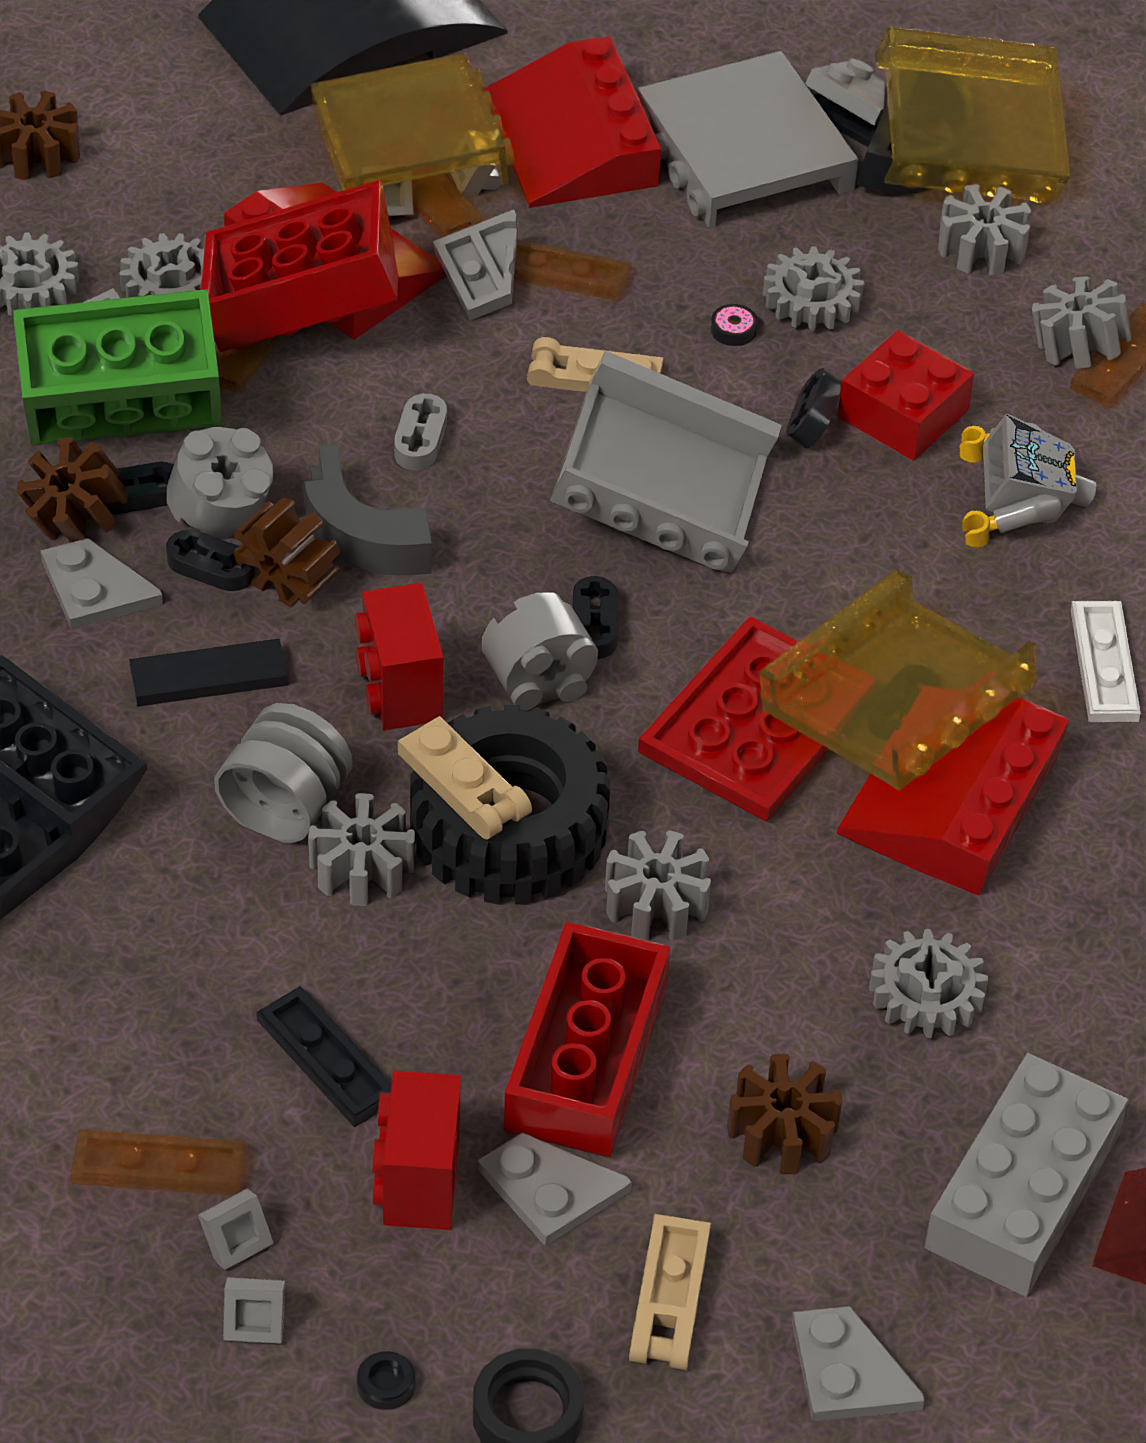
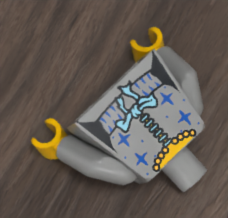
M1005 414L995 428H991L988 434H985V431L979 426H969L961 435L962 443L959 446L960 458L970 463H977L984 459L986 510L994 512V515L990 517L981 511H970L964 516L962 531H969L965 535L966 545L971 547L986 545L990 540V531L996 529L1003 533L1030 524L1056 522L1070 503L1086 508L1091 504L1095 496L1096 482L1076 474L1075 449L1071 444L1043 431L1034 423H1026L1012 415Z

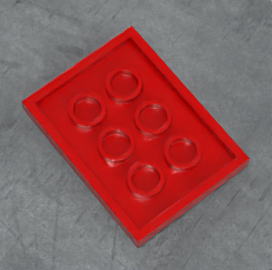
M749 616L638 739V752L767 822L874 698L877 682Z

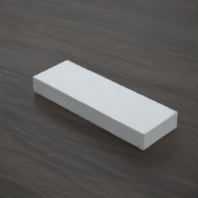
M1072 601L1070 610L1088 721L1139 722L1141 712L1121 601Z

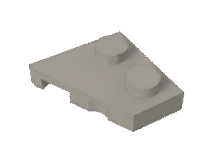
M850 59L846 62L831 63L827 66L814 68L811 70L805 83L806 86L872 125H877L884 110L885 81L873 75V68L862 61Z
M514 209L433 241L435 254L469 320L512 304L518 233L517 214Z
M88 538L41 550L42 563L70 629L163 605L162 593L159 588Z
M524 1133L519 1134L482 1157L477 1163V1170L545 1246L630 1193L632 1182L627 1176Z
M850 1306L793 1312L792 1325L812 1422L923 1410V1393Z

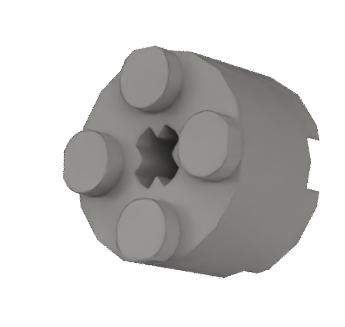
M212 427L191 431L184 439L167 485V504L173 517L178 522L182 518L190 526L199 529L200 532L222 540L234 537L233 535L236 530L264 506L273 482V464L266 450L260 445L259 436L248 428L236 430Z
M554 592L535 593L517 599L513 602L517 610L508 614L499 624L495 618L489 622L482 636V651L512 702L514 705H519L520 710L526 711L536 705L557 698L566 703L576 701L587 690L588 686L585 681L590 677L597 664V647L572 606L563 602L558 594Z

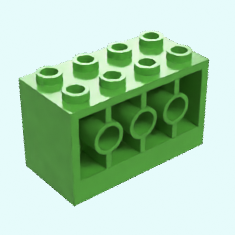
M208 289L13 310L22 399L31 445L57 443L59 439L72 437L74 441L222 426L219 374Z

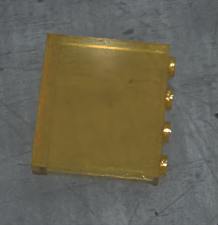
M887 26L875 52L876 68H883L886 71L893 162L885 176V183L903 185L908 188L941 189L952 193L964 192L965 186L978 184L980 186V194L995 197L997 187H1003L1012 191L1011 198L1029 199L1035 202L1057 200L1070 178L1056 47Z
M466 53L310 84L315 118L341 191L376 180H381L382 185L385 186L492 163L496 165L495 168L502 185L509 184L507 166L514 165L511 142L509 138L504 139L499 114L494 115L489 91L484 92L481 72L479 68L472 69Z
M896 569L759 672L762 710L891 786L901 790L917 776L925 774L932 764L951 749L959 747L970 734L985 722L993 720L1004 707L1018 696L1027 693L1032 688L1037 678L1036 644L1029 641L1013 654L1002 650L913 601L912 576Z

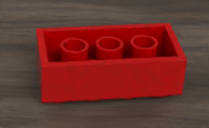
M565 921L505 1090L503 1131L515 1134L524 1133L539 1140L611 1158L667 988L671 946Z

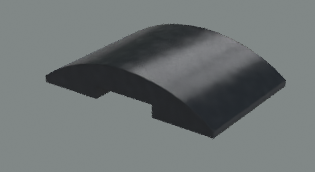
M212 0L198 14V18L280 116L357 88L358 77L427 53L432 60H436L507 34V29L481 0Z
M3 655L0 656V920L85 852L116 816L147 771V763Z

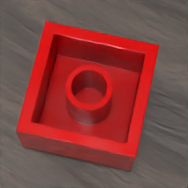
M897 330L842 379L837 417L915 461L969 411L975 373Z
M423 583L362 591L363 612L356 613L354 618L359 644L363 643V647L355 648V657L359 676H368L371 683L365 685V696L369 714H379L383 731L427 724L439 716L443 719L444 657Z
M393 1070L391 1093L380 1092L378 1108L380 1133L379 1139H375L372 1173L375 1174L373 1205L383 1206V1226L451 1230L460 1143L461 1075Z

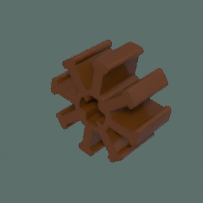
M41 91L40 101L36 107L31 108L24 100L22 92L10 95V112L0 110V168H3L5 164L13 162L16 178L30 179L29 172L34 163L42 164L46 170L47 178L60 176L62 174L60 159L70 160L71 163L75 164L81 156L77 109L71 102H68L66 106L57 108L56 94L53 92Z
M72 437L62 438L57 441L60 447L59 464L51 465L40 451H37L28 460V464L41 479L29 482L20 480L17 485V494L28 506L25 509L26 514L50 540H56L57 535L61 532L70 543L86 539V520L91 517L106 533L110 532L117 524L116 518L104 504L119 501L125 504L128 500V490L118 479L120 475L118 469L96 443L90 441L87 444L88 448L83 452Z
M282 498L274 506L272 502L268 501L236 530L233 536L243 544L233 554L239 565L244 563L258 567L260 570L250 581L254 587L264 592L274 583L279 596L278 600L291 607L299 599L302 604H306L339 572V567L333 565L331 561L340 554V550L335 540L329 542L315 538L313 533L323 525V521L314 512H310L299 522L294 508L295 502L292 499Z
M772 1054L770 1057L768 1081L754 1072L752 1065H746L739 1072L736 1094L730 1096L727 1123L728 1136L731 1139H735L737 1135H745L743 1159L754 1167L759 1166L760 1158L773 1145L780 1147L781 1162L779 1172L783 1175L797 1174L799 1172L802 1148L814 1155L818 1163L824 1162L831 1154L833 1134L837 1133L839 1128L842 1095L839 1089L823 1093L826 1069L817 1062L811 1061L809 1063V1070L797 1082L789 1081L788 1076L790 1056L788 1054Z

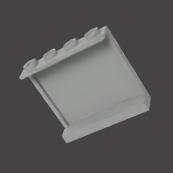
M782 51L638 88L637 96L661 147L660 160H664L668 166L673 186L675 188L682 187L687 195L691 213L695 217L701 216L709 229L714 228L716 225L717 209L829 179L838 194L855 190L858 165L857 156Z
M605 350L589 382L550 501L665 550L703 564L708 568L732 573L748 546L749 541L744 540L767 456L778 439L782 425Z

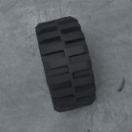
M505 705L504 710L495 711L491 710V706L479 708L474 711V716L466 718L462 714L448 722L512 787L518 786L533 791L546 798L553 805L536 815L522 818L517 822L510 819L502 824L503 829L501 832L489 839H484L418 773L413 771L410 775V829L415 831L416 853L425 866L432 864V875L443 884H446L451 879L454 880L455 891L470 898L473 892L477 891L484 893V902L500 904V898L504 896L514 897L515 904L531 903L532 894L541 892L544 900L560 894L561 883L565 882L571 888L584 878L585 868L589 870L594 868L600 859L601 849L606 845L608 835L610 778L607 776L608 766L604 756L598 750L596 751V744L583 731L576 734V726L561 716L557 720L549 717L550 713L548 711L533 707L532 712L520 710L519 705Z

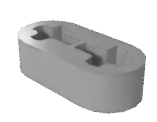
M419 394L410 398L405 404L394 438V458L401 467L409 470H422L433 465L437 459L447 426V405L439 396ZM424 412H429L430 415L426 424L419 423V417H422ZM415 440H422V446L418 448L417 452L409 451L413 448Z

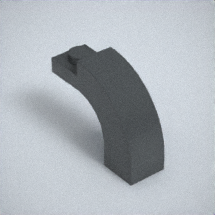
M338 444L319 445V465L310 466L311 481H304L305 516L310 512H314L323 521V525L313 533L315 538L329 542L335 540L340 550L337 558L362 570L398 576L431 574L432 542L426 508L383 510L361 503L348 492L344 485Z

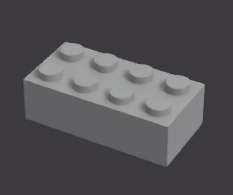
M1027 1053L931 1212L924 1248L1028 1297L1120 1135L1128 1098Z

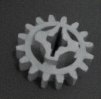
M24 233L20 241H16L10 235L6 236V245L0 246V275L1 273L3 274V277L0 278V308L4 305L7 306L8 315L13 316V310L45 307L53 303L64 305L67 304L66 295L76 294V283L79 282L78 263L75 262L73 250L65 251L62 240L49 244L47 234H43L38 240H31L30 233Z
M162 233L159 234V241L155 243L147 238H143L142 249L130 246L128 248V258H121L120 285L121 291H126V298L201 290L205 248L201 249V239L196 238L187 243L184 242V234L179 233L175 240H168L167 236Z
M811 246L809 254H803L798 248H793L791 258L779 254L777 255L776 264H768L767 273L764 276L763 296H766L765 306L767 309L776 308V318L778 320L786 317L792 318L791 327L796 328L801 322L808 323L810 331H815L817 323H824L828 329H834L835 319L847 323L850 320V312L858 313L864 287V281L860 280L861 271L859 268L849 269L850 259L848 257L841 258L840 260L834 259V250L830 249L826 254H820L816 247Z
M925 929L922 939H915L909 931L903 932L901 945L889 939L885 942L884 954L876 953L869 982V991L875 992L873 1006L874 1008L887 1007L885 1021L888 1024L896 1022L898 1019L905 1022L904 1033L910 1034L918 1026L923 1027L926 1038H932L934 1028L941 1027L948 1036L954 1035L956 1021L961 1025L969 1027L972 1024L974 1012L981 1013L988 984V976L982 974L983 959H969L971 951L969 943L962 944L957 948L953 946V934L946 933L940 941L933 938L931 929Z

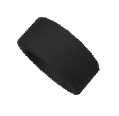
M517 1348L497 1355L482 1368L473 1387V1427L481 1443H575L582 1429L584 1387L575 1369L559 1355L539 1348ZM518 1381H536L550 1386L559 1394L563 1403V1413L560 1419L550 1427L539 1431H519L506 1426L495 1416L493 1402L498 1392L507 1385Z

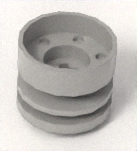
M275 703L263 708L242 738L241 743L237 744L214 777L215 792L224 809L236 822L270 838L291 844L305 838L309 832V827L314 825L320 817L321 808L327 802H330L353 769L352 754L345 739L338 731L316 713L295 704Z

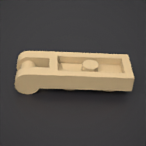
M541 337L533 345L531 354L533 362L529 365L527 381L533 386L586 392L605 351L562 346L553 338ZM608 351L655 372L662 373L663 357ZM554 365L566 366V369L556 368Z
M440 716L398 740V755L482 838H491L502 831V824L510 819L517 822L532 812V805L526 793L518 786L512 787ZM493 801L495 804L490 806L489 803Z
M659 1214L654 1215L629 1361L647 1364L648 1358L670 1362L669 1368L687 1371L711 1223ZM653 1325L674 1328V1338L652 1336Z

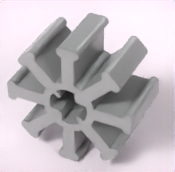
M978 184L965 186L963 202L954 199L952 195H948L943 202L938 251L941 256L947 257L948 254L959 252L957 269L965 273L972 272V266L978 257L984 258L989 267V275L991 276L1004 273L1006 258L1015 261L1017 265L1021 264L1025 259L1030 230L1031 210L1028 204L1021 203L1020 206L1010 207L1012 191L1003 187H997L996 195L991 202H984L979 192L980 186Z
M1084 276L1073 278L1075 293L1070 295L1057 289L1056 285H1051L1043 290L1045 304L1034 303L1032 305V313L1038 347L1045 348L1047 362L1058 365L1060 360L1073 353L1075 368H1088L1091 366L1089 351L1096 350L1106 355L1108 360H1112L1121 354L1119 341L1129 342L1131 340L1126 295L1118 294L1116 282L1107 279L1104 281V284L1091 291L1089 277Z
M358 793L355 796L356 818L350 819L337 807V802L334 800L321 808L322 829H317L314 825L309 827V868H317L318 888L325 895L331 896L335 888L349 879L350 904L366 906L368 905V881L372 879L387 892L388 898H394L402 892V870H407L408 873L414 872L415 831L409 829L406 832V812L397 803H392L391 809L374 820V796L372 794Z
M645 831L629 835L627 856L618 854L617 850H611L606 862L605 892H607L606 913L613 923L618 922L620 917L633 913L631 936L634 938L648 941L650 926L654 918H662L669 930V939L672 941L686 936L688 915L697 917L698 921L705 920L708 913L711 880L707 878L709 857L700 848L697 849V853L682 858L684 836L681 833L667 831L665 845L661 853H654L646 841Z

